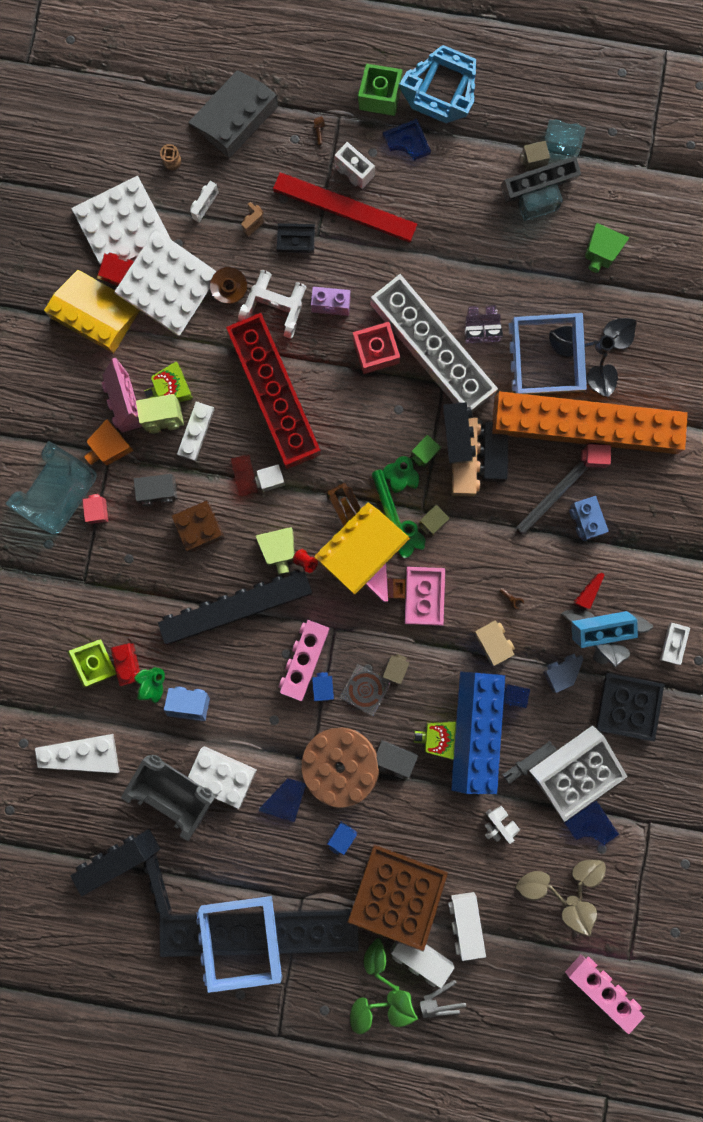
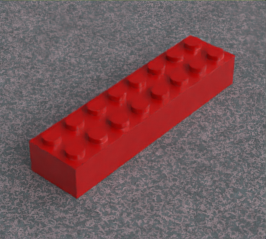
M262 313L226 327L286 469L320 456L321 450Z

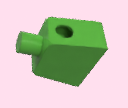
M596 223L591 232L585 258L591 261L589 270L598 273L601 266L609 268L625 246L629 237Z

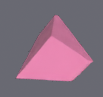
M386 564L365 584L384 603L388 602Z

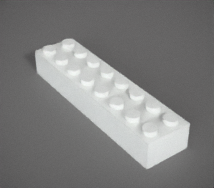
M401 274L371 297V306L385 323H390L392 331L454 404L467 402V407H471L473 413L495 395L498 388Z

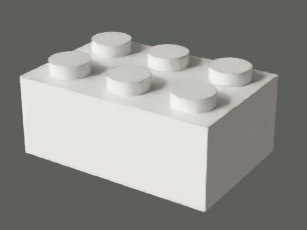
M204 746L200 749L188 778L202 787L209 788L215 799L239 809L257 769Z

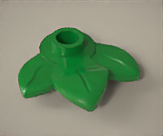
M407 456L397 458L395 463L388 464L383 470L385 479H390L391 488L394 493L402 491L406 485L414 489L418 487L419 474L413 469V462ZM402 462L407 464L406 469L400 468Z
M410 520L401 523L404 533L410 538L398 550L404 559L409 557L415 548L424 549L425 547L424 536L418 532L417 525ZM410 527L412 532L407 534L405 528Z
M158 667L139 671L134 677L135 681L140 684L137 699L148 700L151 698L153 703H157L163 694L164 671Z

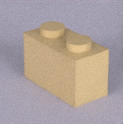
M495 620L473 632L492 666L515 655L513 653L515 648L510 640H506L504 636L505 630L500 622L497 624Z

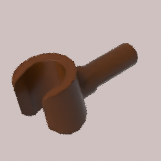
M322 116L314 119L318 145H322L321 128L325 127Z
M503 588L499 590L511 601L512 608L519 609L515 605L517 600L524 604L523 599L513 597Z

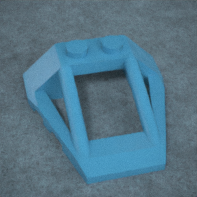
M442 45L431 53L427 60L419 62L415 69L407 71L399 84V88L411 108L444 123L466 117L474 104L476 59ZM439 64L464 74L450 104L425 94ZM427 68H429L427 75L423 81V79L419 78V76ZM467 85L466 95L463 97L462 94Z

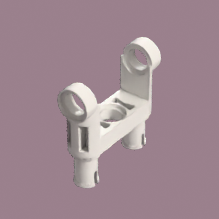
M261 270L256 285L252 286L245 305L243 304L240 309L238 320L242 321L251 317L258 301L289 312L284 325L286 326L284 337L292 339L297 326L296 321L302 308L301 300L307 287L304 284H301L300 287V283L296 282L291 297L266 290L272 274L267 271L265 274V270Z

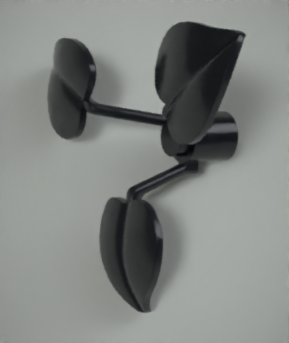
M620 318L612 320L604 327V336L598 341L595 340L584 344V347L594 345L596 351L602 354L600 367L594 366L589 370L587 382L592 390L604 397H609L615 390L618 374L613 365L607 364L603 366V363L608 356L607 353L613 347L625 349L632 344L637 324L635 319ZM562 326L549 332V340L552 348L563 357H572V326Z

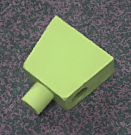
M292 527L256 535L268 566L276 565L278 575L289 573L287 562L293 561L295 554Z

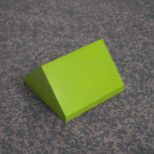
M101 639L67 652L83 688L91 687L117 674Z

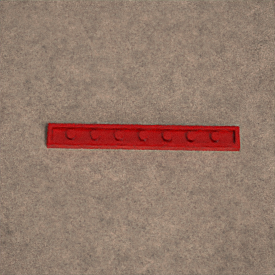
M282 172L279 173L273 187L274 192L411 243L417 228V223Z

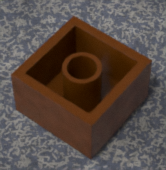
M207 500L172 515L185 549L189 553L225 538L212 507Z

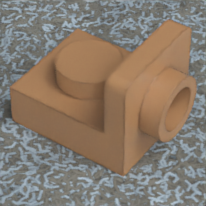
M251 202L248 203L251 215H247L241 223L243 232L248 237L264 223V212L258 205L254 206Z

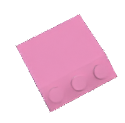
M113 358L103 373L104 382H102V387L105 393L108 392L109 399L107 404L110 411L113 410L115 417H112L115 428H118L123 433L142 426L139 423L136 398L129 374L117 358Z

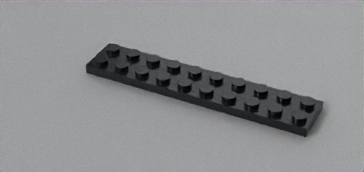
M352 909L274 911L279 954L359 951L358 927L347 923ZM264 911L208 913L213 955L269 954ZM197 913L170 914L163 918L160 916V957L201 956L203 945H199L198 940L201 928L200 924L197 925L196 922Z

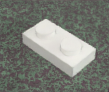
M212 181L202 188L200 197L191 205L190 212L192 218L197 222L201 221L219 193L217 184Z
M669 623L660 660L681 665L690 631L689 627Z

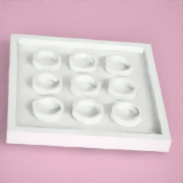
M138 176L72 208L100 265L104 253L108 254L109 252L120 256L119 259L127 261L129 259L134 261L155 229L170 239Z
M155 229L114 293L177 336H180L209 291L210 281L216 271Z

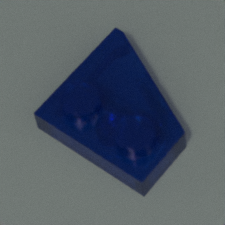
M287 778L259 808V811L295 822L306 784Z

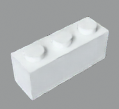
M475 893L452 895V902H448L450 915L454 914L455 922H452L453 934H457L458 942H455L456 954L461 956L462 961L486 957Z
M396 941L390 949L393 955L392 958L396 962L408 965V969L417 976L421 974L426 978L425 981L433 987L437 985L442 988L454 969L452 961L427 944L424 952Z

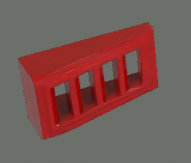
M600 572L592 578L575 599L573 605L584 610L591 608L605 576L604 573Z

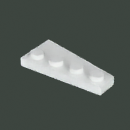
M114 734L35 748L38 768L119 773Z

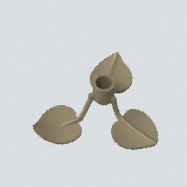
M601 860L579 862L573 869V878L579 882L578 896H570L566 901L551 885H548L550 877L541 871L530 872L523 876L517 883L516 890L526 899L534 901L545 897L547 889L551 890L560 900L563 907H566L562 912L564 923L573 931L590 937L597 919V910L593 904L581 902L583 900L582 886L583 884L587 888L598 886L605 876L606 866Z

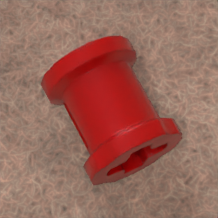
M300 549L294 554L293 563L303 567L305 572L312 573L318 566V559L310 557L307 551Z

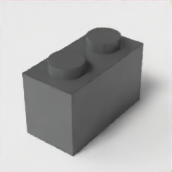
M173 474L134 478L136 501L142 504V506L154 505L153 502L161 501L162 504H167L177 499L176 482Z
M384 740L380 741L376 751L379 770L386 772V769L394 771L393 775L404 779L406 776L410 778L418 757L417 754Z

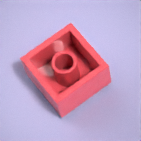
M389 322L353 332V342L363 374L400 363L399 351Z

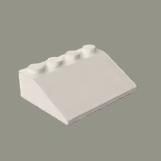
M593 725L529 770L564 822L627 778L625 771L605 737Z

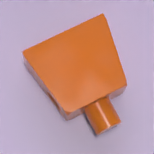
M107 419L87 440L92 450L84 458L90 465L99 459L104 464L109 465L131 453L133 449Z

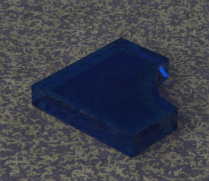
M417 119L383 132V137L389 151H404L414 161L431 154V149Z
M594 801L564 822L575 840L582 837H592L604 846L620 835L597 801Z

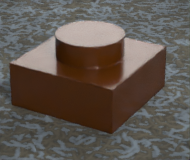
M387 579L388 598L406 599V579Z

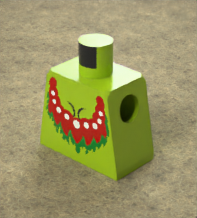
M174 362L153 375L151 380L154 387L144 390L147 399L174 394L179 402L193 399L178 362Z
M456 721L427 723L426 732L414 731V743H425V752L454 760Z

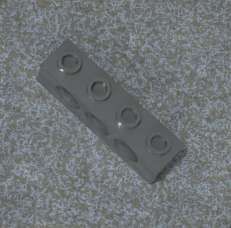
M574 156L505 179L501 184L506 203L576 180L581 175L577 157Z

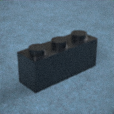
M467 402L443 405L449 464L473 462V457H476L475 445L471 446V438H474L473 426H469V419L472 418L471 407H467Z
M485 422L480 434V439H483V446H481L479 457L483 458L482 465H480L479 476H482V482H505L508 474V435L493 434V422Z

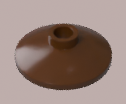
M224 267L214 273L210 281V290L214 298L219 302L233 304L240 301L246 294L247 280L240 270L233 267ZM229 285L233 286L232 290H227L226 287Z

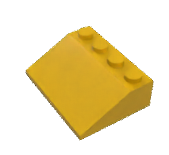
M79 270L57 290L44 309L51 319L113 354L140 310L114 293L115 290Z
M368 502L314 557L353 594H356L410 538Z

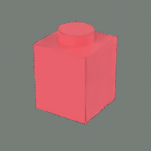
M588 444L581 451V461H584L586 467H608L611 464V445Z
M98 494L89 495L87 499H83L86 523L109 522L106 499Z

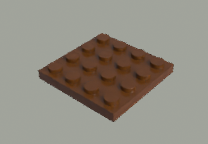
M374 844L347 923L424 952L448 872Z

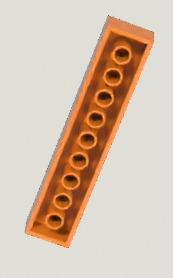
M499 391L494 397L492 433L513 437L587 445H611V447L678 454L684 451L686 446L688 412Z

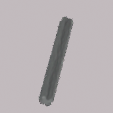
M579 462L516 529L521 534L526 533L587 470L586 465Z

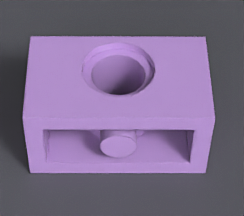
M313 287L311 310L313 313L349 316L350 290Z

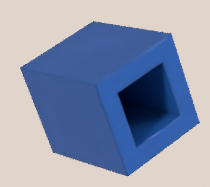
M328 672L316 673V677L312 678L314 701L333 700L332 676H328Z
M340 821L328 840L329 849L337 855L339 853L344 855L357 836V831Z

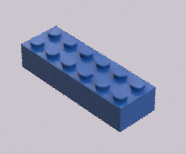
M460 672L452 791L465 794H497L505 675Z

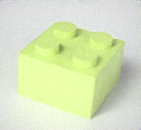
M174 394L136 401L139 423L147 432L158 433L161 429L165 428L175 430L179 426L184 425L181 405Z

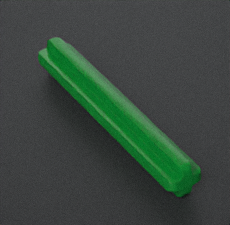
M381 469L375 470L372 473V477L386 517L403 531L383 471Z

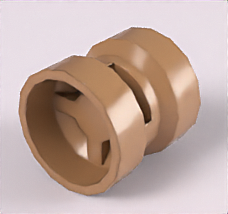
M172 144L164 145L160 150L164 166L169 170L178 169L181 165V157L177 147Z

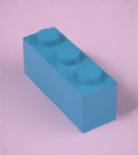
M628 611L571 621L572 640L581 648L638 638L637 618Z

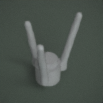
M455 980L424 996L425 1000L420 1001L424 1018L459 1014V1010L453 1009L466 1007V1003L438 1007L437 1001L432 1000L435 996L455 985Z

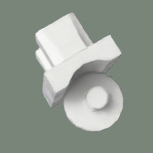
M502 806L493 811L489 809L486 814L495 826L492 827L489 822L485 825L488 830L485 834L486 838L494 837L498 842L501 839L498 834L500 831L509 844L515 841L513 837L520 829L514 821H511L505 827L502 825L501 821L508 816Z

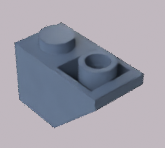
M574 653L565 657V661L560 664L556 661L547 665L548 669L543 672L552 692L557 693L574 685L583 661L582 655L576 656Z

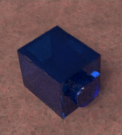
M505 684L503 703L527 708L530 689Z

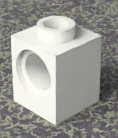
M279 464L257 471L258 476L255 477L258 488L262 487L263 492L285 486Z

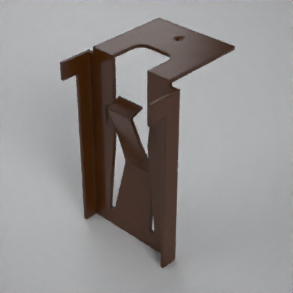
M342 483L327 493L342 525L345 526L356 514L350 507L346 497H344L340 501L344 507L345 516L343 508L334 492L342 488L356 513L360 511L361 507L352 488Z

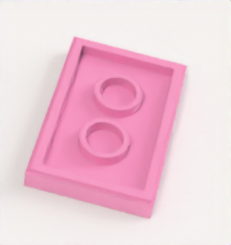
M407 567L405 624L443 626L445 568Z

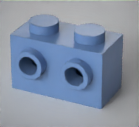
M596 496L570 505V515L577 523V535L579 538L582 537L583 541L609 532Z
M183 687L169 688L164 712L170 717L205 721L210 698L201 689L190 691Z

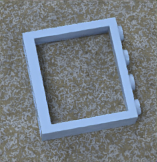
M583 313L524 316L512 319L511 323H509V334H512L510 353H513L511 372H514L512 391L519 394L540 395L583 392L587 390ZM572 323L575 386L522 389L519 326Z
M272 896L202 905L199 908V912H196L197 925L200 924L201 928L198 940L199 945H203L201 964L202 966L205 965L206 973L203 974V982H205V986L208 988V993L281 983L282 974ZM263 906L271 972L216 980L208 913Z

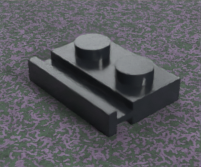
M278 223L277 252L314 253L315 224Z

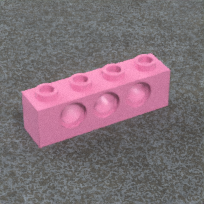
M307 620V623H302L299 631L302 636L300 641L296 640L292 650L295 652L293 660H288L285 670H288L286 678L282 677L278 687L281 688V694L303 701L330 630L329 627ZM308 636H313L316 640L313 647H307L305 644V639ZM301 654H306L309 658V662L306 665H301L298 662V657ZM295 672L300 673L302 676V680L298 684L291 680V676Z
M580 954L565 971L566 974L625 1032L630 1034L645 1017L640 1011L642 1007L634 999L630 1001L625 997L627 995L626 991L619 985L615 987L611 983L612 978L604 970L600 973L596 969L597 964L589 956L585 958ZM594 974L595 979L592 982H587L588 976ZM610 989L607 996H602L603 990ZM620 1003H625L622 1010H617V1006Z

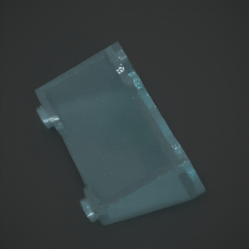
M48 441L41 453L42 459L47 464L26 494L21 491L13 493L6 502V505L38 527L51 534H58L67 524L95 482L97 474L95 470Z

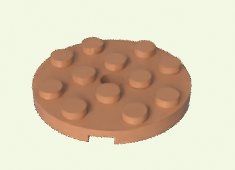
M343 727L325 730L316 735L304 751L302 774L309 791L324 804L333 807L355 805L365 799L376 785L379 774L376 751L368 739L355 730ZM337 762L344 764L345 769L343 772H337Z

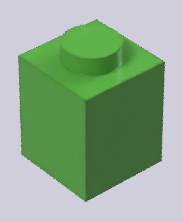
M427 435L412 450L411 456L413 457L411 459L418 466L426 467L440 452L441 447Z

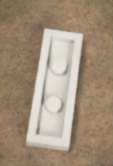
M199 402L195 403L177 453L178 456L193 461L197 460L215 410L214 407Z

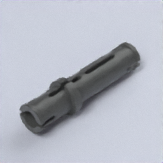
M548 741V743L521 762L517 761L516 765L503 773L502 776L510 785L521 775L525 776L528 774L527 771L557 750Z

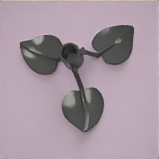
M570 609L561 614L570 623L571 621L595 617L592 613L582 609ZM631 614L637 618L638 633L652 630L653 625L647 620ZM617 641L593 646L596 648L593 659L600 664H607L609 661L616 668L630 656L629 650L623 645L618 644Z

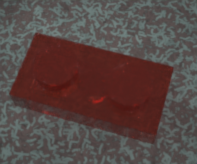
M250 455L232 458L231 462L239 496L258 492Z

